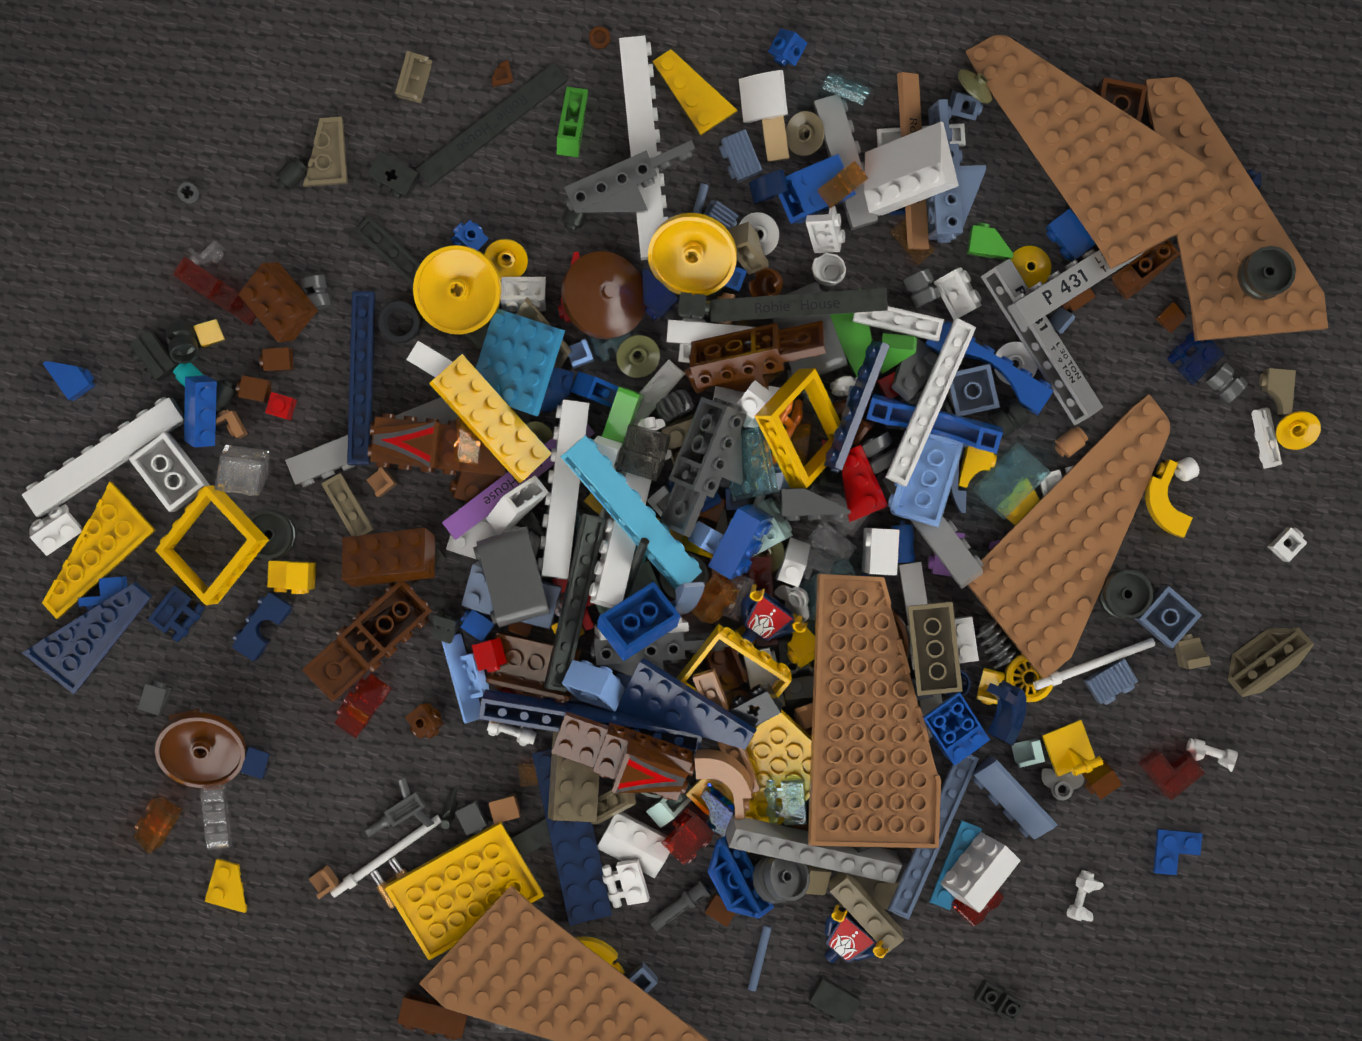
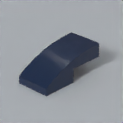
M784 170L771 172L749 182L754 204L788 192Z

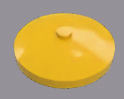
M683 213L665 220L653 233L648 248V262L653 275L661 285L679 295L681 292L692 293V296L695 294L706 296L720 290L732 277L737 261L736 244L730 232L719 221L699 213Z
M452 245L432 252L422 261L414 278L413 294L420 314L434 328L449 334H467L480 329L492 319L501 301L502 286L497 269L483 253L468 246Z

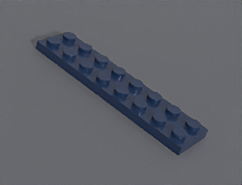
M551 748L532 753L568 923L569 925H574L610 916L612 912L606 884L602 878L603 871L593 824L583 821H557L548 818Z

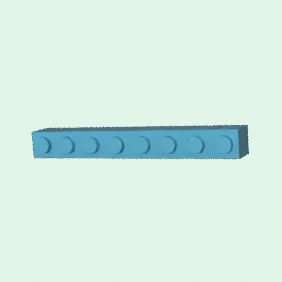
M585 435L560 456L637 546L641 538L649 540L645 556L674 589L683 583H691L702 572L699 568V563L684 551L685 547L680 541L675 540L671 536L669 528L664 523L659 522L655 517L656 514L653 509L641 501L640 494L629 487L626 483V478L620 472H616L612 467L610 459L598 451L596 443L591 438H587Z

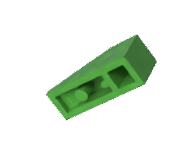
M566 88L557 135V155L579 157L588 89Z

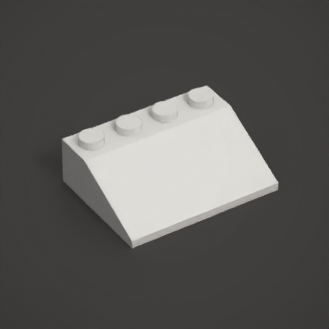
M938 122L865 152L864 193L869 213L885 215L959 186L943 122Z

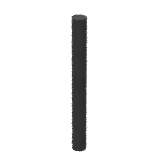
M641 538L631 564L623 601L629 597L649 544L647 538Z

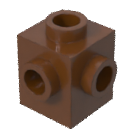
M430 703L420 704L405 717L410 724L411 732L419 739L433 738L440 732L439 728L444 725L440 712L433 708Z

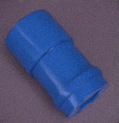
M899 521L900 525L891 526L892 529L899 530L898 563L915 562L913 524L905 525V521Z

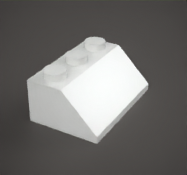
M620 812L612 817L597 847L599 850L620 861L639 859L642 872L655 878L674 846L675 839L624 812Z

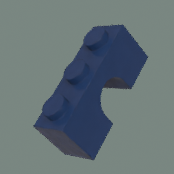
M273 591L268 592V594L264 593L257 602L260 606L255 612L252 611L245 620L247 625L243 630L239 629L232 639L235 642L231 647L252 661L258 660L270 643L260 633L261 623L267 619L277 625H281L294 608V605Z

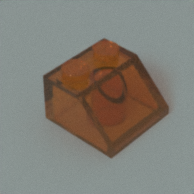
M162 796L155 800L152 799L146 807L148 813L145 818H140L134 829L137 831L133 837L146 852L151 854L163 845L184 809Z

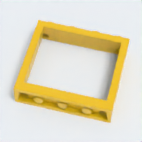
M815 368L798 369L755 415L757 423L790 488L807 489L825 469L826 454L832 446L834 433L840 425V419ZM803 389H805L829 439L804 467L779 418V415Z
M218 485L204 486L198 491V496L192 503L187 505L185 513L173 523V528L160 540V545L155 550L205 605L218 604L269 541ZM210 501H212L245 536L247 541L212 585L208 587L174 551V547Z
M719 624L676 678L697 691L695 687L686 681L720 639L778 677L771 686L777 697L783 693L792 681L791 671L788 666L783 663H777L767 652L759 651L749 640H742L736 636L732 629L729 627L724 628Z

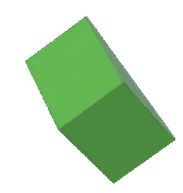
M883 333L882 342L890 346L880 372L882 374L915 354L917 338L911 335Z

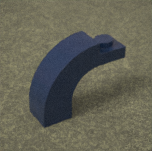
M1004 680L998 686L990 683L987 691L997 698V711L987 733L1013 746L1025 719L1026 695L1021 688Z

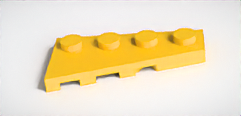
M671 49L653 61L656 69L700 135H703L737 112L736 108Z

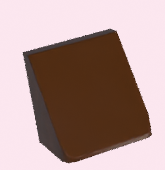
M1172 301L1155 319L1167 331L1172 333L1186 316Z
M518 622L509 625L508 631L530 637L533 625Z

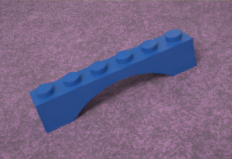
M948 321L943 323L939 341L927 340L926 346L939 354L952 323ZM972 336L964 357L990 364L1009 382L1018 402L1038 416L1053 393V390L1050 389L1051 385L1042 379L1037 381L1032 378L1033 374L1025 368L1021 367L1019 370L1014 367V362L1005 356L998 357L994 354L995 350L985 344L980 346Z
M873 394L866 419L887 425L907 427L917 405ZM939 411L930 433L997 454L1003 434V427Z

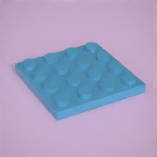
M498 309L490 321L476 370L510 407L538 416L565 330Z

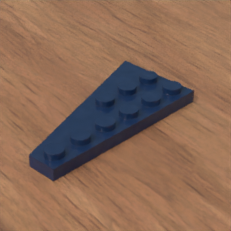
M134 582L22 653L71 693L75 694L153 595Z
M644 658L639 662L616 709L618 712L744 750L748 747L757 731L753 726Z

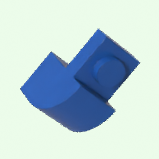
M127 577L99 578L100 596L78 598L79 607L86 606L87 610H91L127 587Z

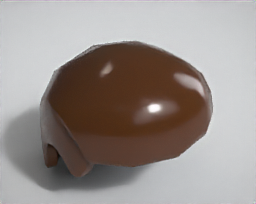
M771 268L757 271L756 278L749 281V293L752 297L779 295L783 287L781 275L777 270Z

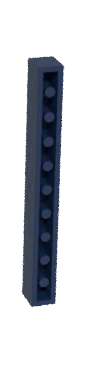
M485 689L481 700L479 719L559 732L565 713L568 711L605 725H609V722L623 726L694 751V754L701 748V736L618 711L613 712L604 708L568 702L560 703L549 699Z

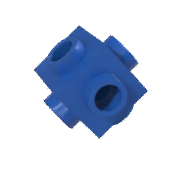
M780 28L768 52L775 57L774 61L782 66H786V64L796 66L807 42L796 32Z
M469 220L465 225L461 222L452 231L455 235L450 240L453 242V245L468 246L478 250L489 238L483 233L482 228L477 223Z

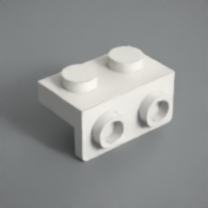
M64 504L61 507L53 508L48 516L42 520L34 521L30 526L29 532L32 541L47 556L80 534L83 528L69 513L68 506Z

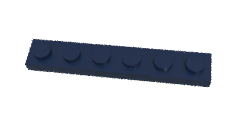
M871 341V344L867 347L866 357L858 370V378L850 391L848 404L842 412V419L834 433V440L826 454L824 466L837 470L843 469L890 345L884 342Z

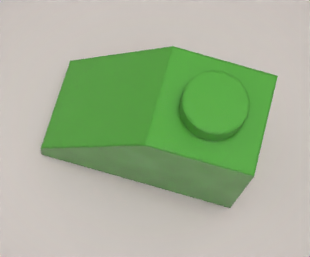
M977 223L976 226L973 225L970 228L966 254L1001 260H1011L1013 258V252L995 228H989L990 225L986 223Z

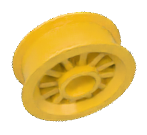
M1023 654L1018 655L1006 666L1004 681L1014 686L1020 683L1018 688L1023 689L1024 687L1026 702L1042 700L1050 693L1053 686L1049 685L1036 691L1033 682L1042 678H1039L1038 673L1030 663L1027 667L1026 662L1028 661ZM1031 671L1034 674V679L1031 683H1026L1024 675ZM1013 676L1019 677V679L1013 680Z

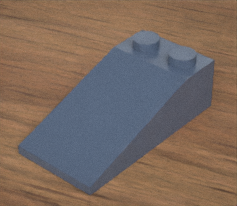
M481 560L472 564L461 606L490 614V611L494 609ZM542 580L546 594L545 598L549 604L551 614L522 622L550 629L562 587Z

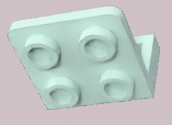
M773 498L766 499L755 505L774 517L770 522L773 524L770 532L763 536L761 540L763 545L760 551L754 554L753 557L793 536L791 525L783 519L780 513V505Z

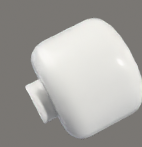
M1187 457L1177 462L1178 465L1174 473L1181 481H1189L1198 476L1199 466L1193 458Z

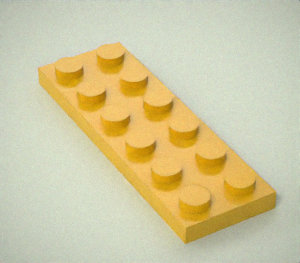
M463 354L429 383L519 483L523 482L552 454Z

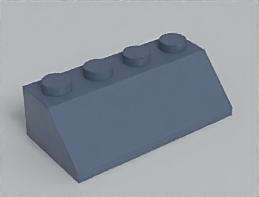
M993 756L987 757L974 770V783L981 790L985 787L990 792L988 798L996 806L1000 803L1005 808L1003 814L1011 822L1015 819L1020 824L1017 829L1026 838L1030 835L1035 840L1057 826L1056 822Z

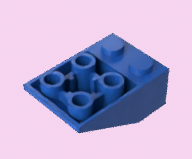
M837 154L786 176L788 192L779 194V198L790 223L794 224L803 223L806 221L807 215H818L830 209V206H836L857 194L842 159Z
M960 692L955 693L923 716L933 739L944 756L954 766L990 740Z

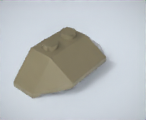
M1300 628L1266 629L1232 654L1228 682L1242 697L1262 693L1298 667L1314 646V643Z

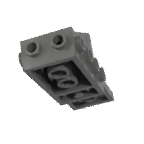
M691 140L651 159L646 150L564 187L568 195L564 198L569 210H574L575 213L648 212L638 186L642 185L643 188L655 184L654 179L658 178L655 171L656 168L662 171L671 167V162L679 159L682 162L693 156L692 152H695L694 144Z
M701 397L668 479L675 483L659 522L664 523L669 529L690 537L700 511L704 506L706 496L714 498L721 478L742 485L741 428L747 414L740 412L739 406L716 397L714 401Z
M712 632L667 633L625 661L621 659L607 640H600L595 634L594 642H592L591 658L596 659V665H602L629 676H633L639 662L643 658L664 671V660H668V663L681 662V659H685V650H689L690 653H696ZM719 639L711 651H723L729 645Z

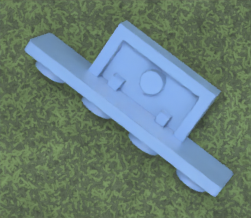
M456 634L452 643L442 642L463 722L469 723L479 719L481 705L478 697L483 696L485 689L489 690V683L486 682L484 670L478 671L474 653L466 654L462 635Z

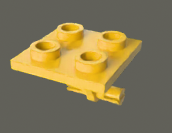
M1082 720L1042 735L1056 777L1071 771L1074 776L1084 772L1089 773L1092 772L1093 768L1103 765V760L1100 756L1095 758Z

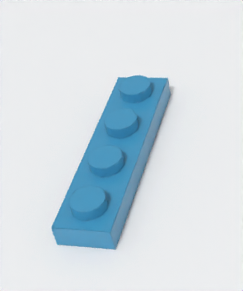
M963 820L960 821L929 899L930 903L948 910L951 909L955 897L940 882L955 865L959 857L967 850L973 839L982 831L981 827Z

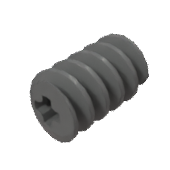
M992 619L980 625L974 631L979 630L975 637L976 639H984L980 646H988L984 653L993 654L989 661L996 660L997 663L993 668L997 669L1015 659L1016 657L1013 656L1016 651L1015 649L1008 650L1012 644L1004 642L1007 638L1006 634L999 635L1003 629L1000 626L995 627L997 622L995 619Z

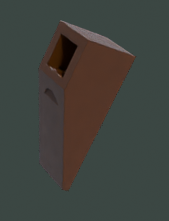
M1167 239L1150 248L1113 275L1112 283L1123 298L1127 300L1144 288L1175 260L1180 253Z

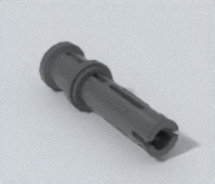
M701 879L697 881L698 884L693 888L683 891L682 897L649 919L655 931L661 929L688 908H695L696 904L706 896L710 897L712 895Z

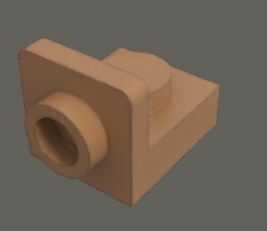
M227 409L216 415V425L219 426L228 422L226 427L232 437L235 436L241 439L248 435L236 411L229 412Z

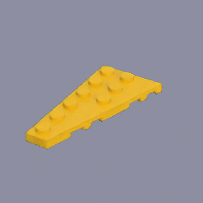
M113 482L108 483L104 495L99 499L94 513L88 519L72 548L70 556L65 560L60 574L54 580L42 602L56 619H60L78 602V598L84 597L99 583V578L106 577L156 531Z

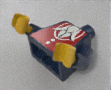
M755 584L752 585L751 591L743 597L740 614L747 630L742 634V638L749 640L751 643L758 636L766 641H770L772 638L777 639L795 631L802 633L808 625V622L801 623V615H798L793 620L794 616L790 609L766 593L765 589L758 588L756 591L757 585Z
M836 905L834 911L826 918L824 930L826 935L825 943L830 949L824 954L825 958L832 964L839 957H842L848 963L853 960L859 961L874 956L883 958L889 951V948L884 949L881 947L883 941L879 940L875 944L876 941L847 909L844 908L841 912L838 910L839 905Z

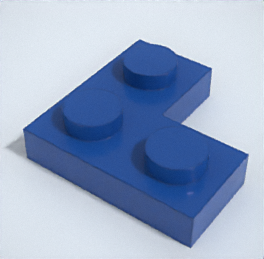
M1157 829L1153 872L1177 875L1179 854L1201 855L1202 833Z

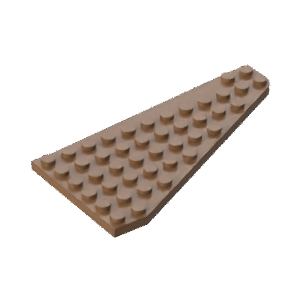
M995 35L965 51L976 73H981L987 78L988 83L986 85L1098 246L1110 270L1233 204L1215 170L1012 38L1005 35Z
M1178 77L1145 80L1144 85H1147L1146 105L1153 131L1215 170L1233 201V204L1176 234L1191 304L1195 341L1327 329L1328 321L1323 290L1192 86L1186 80ZM1262 247H1280L1288 252L1294 260L1296 267L1295 280L1290 288L1272 299L1263 301L1252 299L1239 286L1237 279L1238 267L1243 259Z
M1150 394L1144 396L1133 405L1072 469L981 559L984 564L981 567L983 574L968 584L972 592L1042 679L1049 677L1050 674L1072 657L1170 434L1169 419Z
M512 885L419 983L446 1009L553 1041H709L687 1022L685 1023L533 906Z

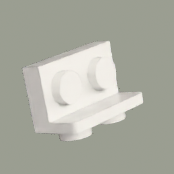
M830 206L829 214L807 215L806 225L814 253L840 252L841 244L845 242L844 229L841 230V216L837 214L835 206Z
M961 267L934 281L953 320L982 306L980 294L976 289L972 288L968 272Z
M502 277V310L517 312L523 301L528 297L539 311H546V277Z

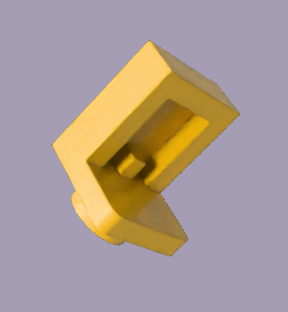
M984 668L976 699L987 705L997 704V698L989 693L987 689L990 683L998 686L1004 680L1005 673Z

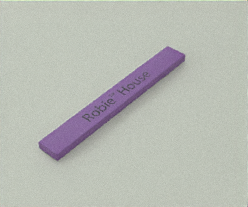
M587 423L586 437L590 438L595 432ZM552 438L544 445L551 452L552 448L556 449L557 440ZM551 455L521 483L510 472H507L505 476H502L443 521L442 524L456 541L486 518L505 494L533 476L538 478L554 465V462L550 461Z

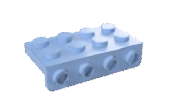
M930 433L908 485L904 487L894 483V486L897 487L895 495L891 494L888 501V507H891V514L939 528L964 443Z

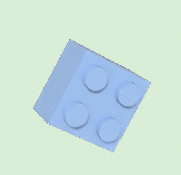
M572 660L562 682L577 700L613 712L616 711L626 689L621 684L620 679L613 675V671L605 666L598 668L586 660L581 662Z

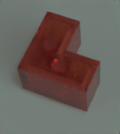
M372 673L366 680L360 679L355 686V693L349 692L343 700V704L336 712L339 716L335 724L355 739L367 726L374 713L392 690L390 686Z
M1154 750L1138 763L1164 797L1170 801L1205 774L1195 759L1186 753L1170 765L1161 752Z
M686 809L672 823L675 829L661 844L684 865L686 862L690 863L696 857V852L701 847H705L711 842V836L714 832L697 814Z

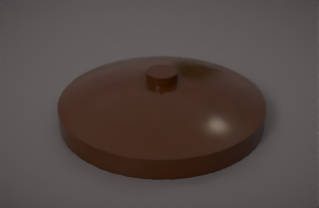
M606 251L588 253L575 261L563 278L561 296L564 309L573 324L589 336L599 339L621 337L633 330L645 313L647 293L644 281L637 269L620 255Z
M203 712L183 714L167 722L160 730L155 745V757L162 771L174 781L194 788H212L229 782L242 769L246 755V745L240 731L228 720Z

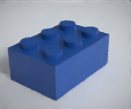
M753 504L738 508L708 566L730 580L741 576L744 572L747 573L753 564L751 561L753 555L757 554L763 545L761 542L763 536L767 535L773 526L770 522L774 516Z
M652 582L601 614L597 627L621 659L625 661L678 627L681 615L655 582Z

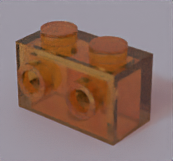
M714 573L705 584L702 596L691 612L702 622H716L722 617V611L736 600V595L740 590L724 575Z

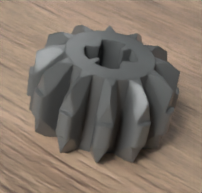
M685 389L666 395L656 404L657 413L665 423L683 417L694 407L692 398Z

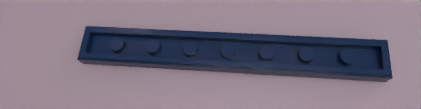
M352 291L348 465H371V457H368L369 443L371 444L370 426L372 422L374 291Z

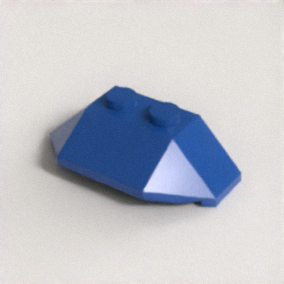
M726 834L720 837L716 842L707 871L728 911L761 918L772 910L774 905L762 900L757 894L753 885L754 867L746 851L729 848Z

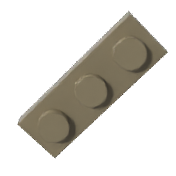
M342 473L321 483L351 536L366 535L374 530Z
M610 790L598 797L597 822L591 823L600 824L635 805V793H614Z

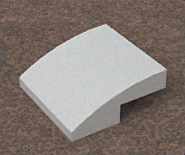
M783 70L760 73L739 79L743 123H752L765 118L773 119L788 114Z

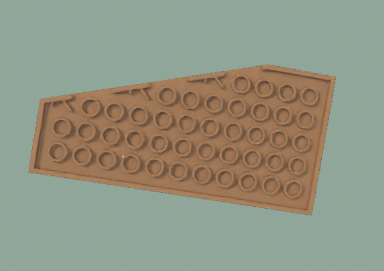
M817 574L808 845L939 848L941 779L934 763L929 745L930 739L921 707L918 705L910 677L911 671L902 639L899 638L884 577Z

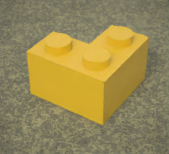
M269 561L267 587L274 588V592H287V589H291V594L309 593V590L315 589L316 563Z

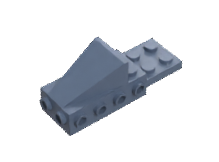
M939 99L928 109L929 126L938 122L944 123L959 186L926 198L929 240H937L938 243H950L951 240H955L958 235L963 233V226L985 174L986 165L960 166V163H962V151L959 150V144H950L953 138L952 128H949V119H951L952 114L951 106H948V99Z

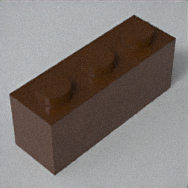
M406 993L403 997L397 1023L402 1024V1027L405 1029L414 1030L419 1028L423 1029V1032L426 1034L436 1035V1033L444 1034L447 1039L457 1040L458 1038L462 1039L468 1015L446 1009L437 1000Z

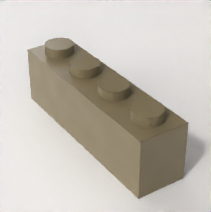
M838 872L829 880L830 892L877 943L879 940L883 941L881 947L884 949L889 948L887 953L904 941L902 928L852 874Z

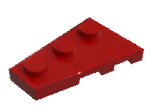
M859 445L850 449L842 469L847 509L851 511V514H848L849 523L888 506L862 446Z

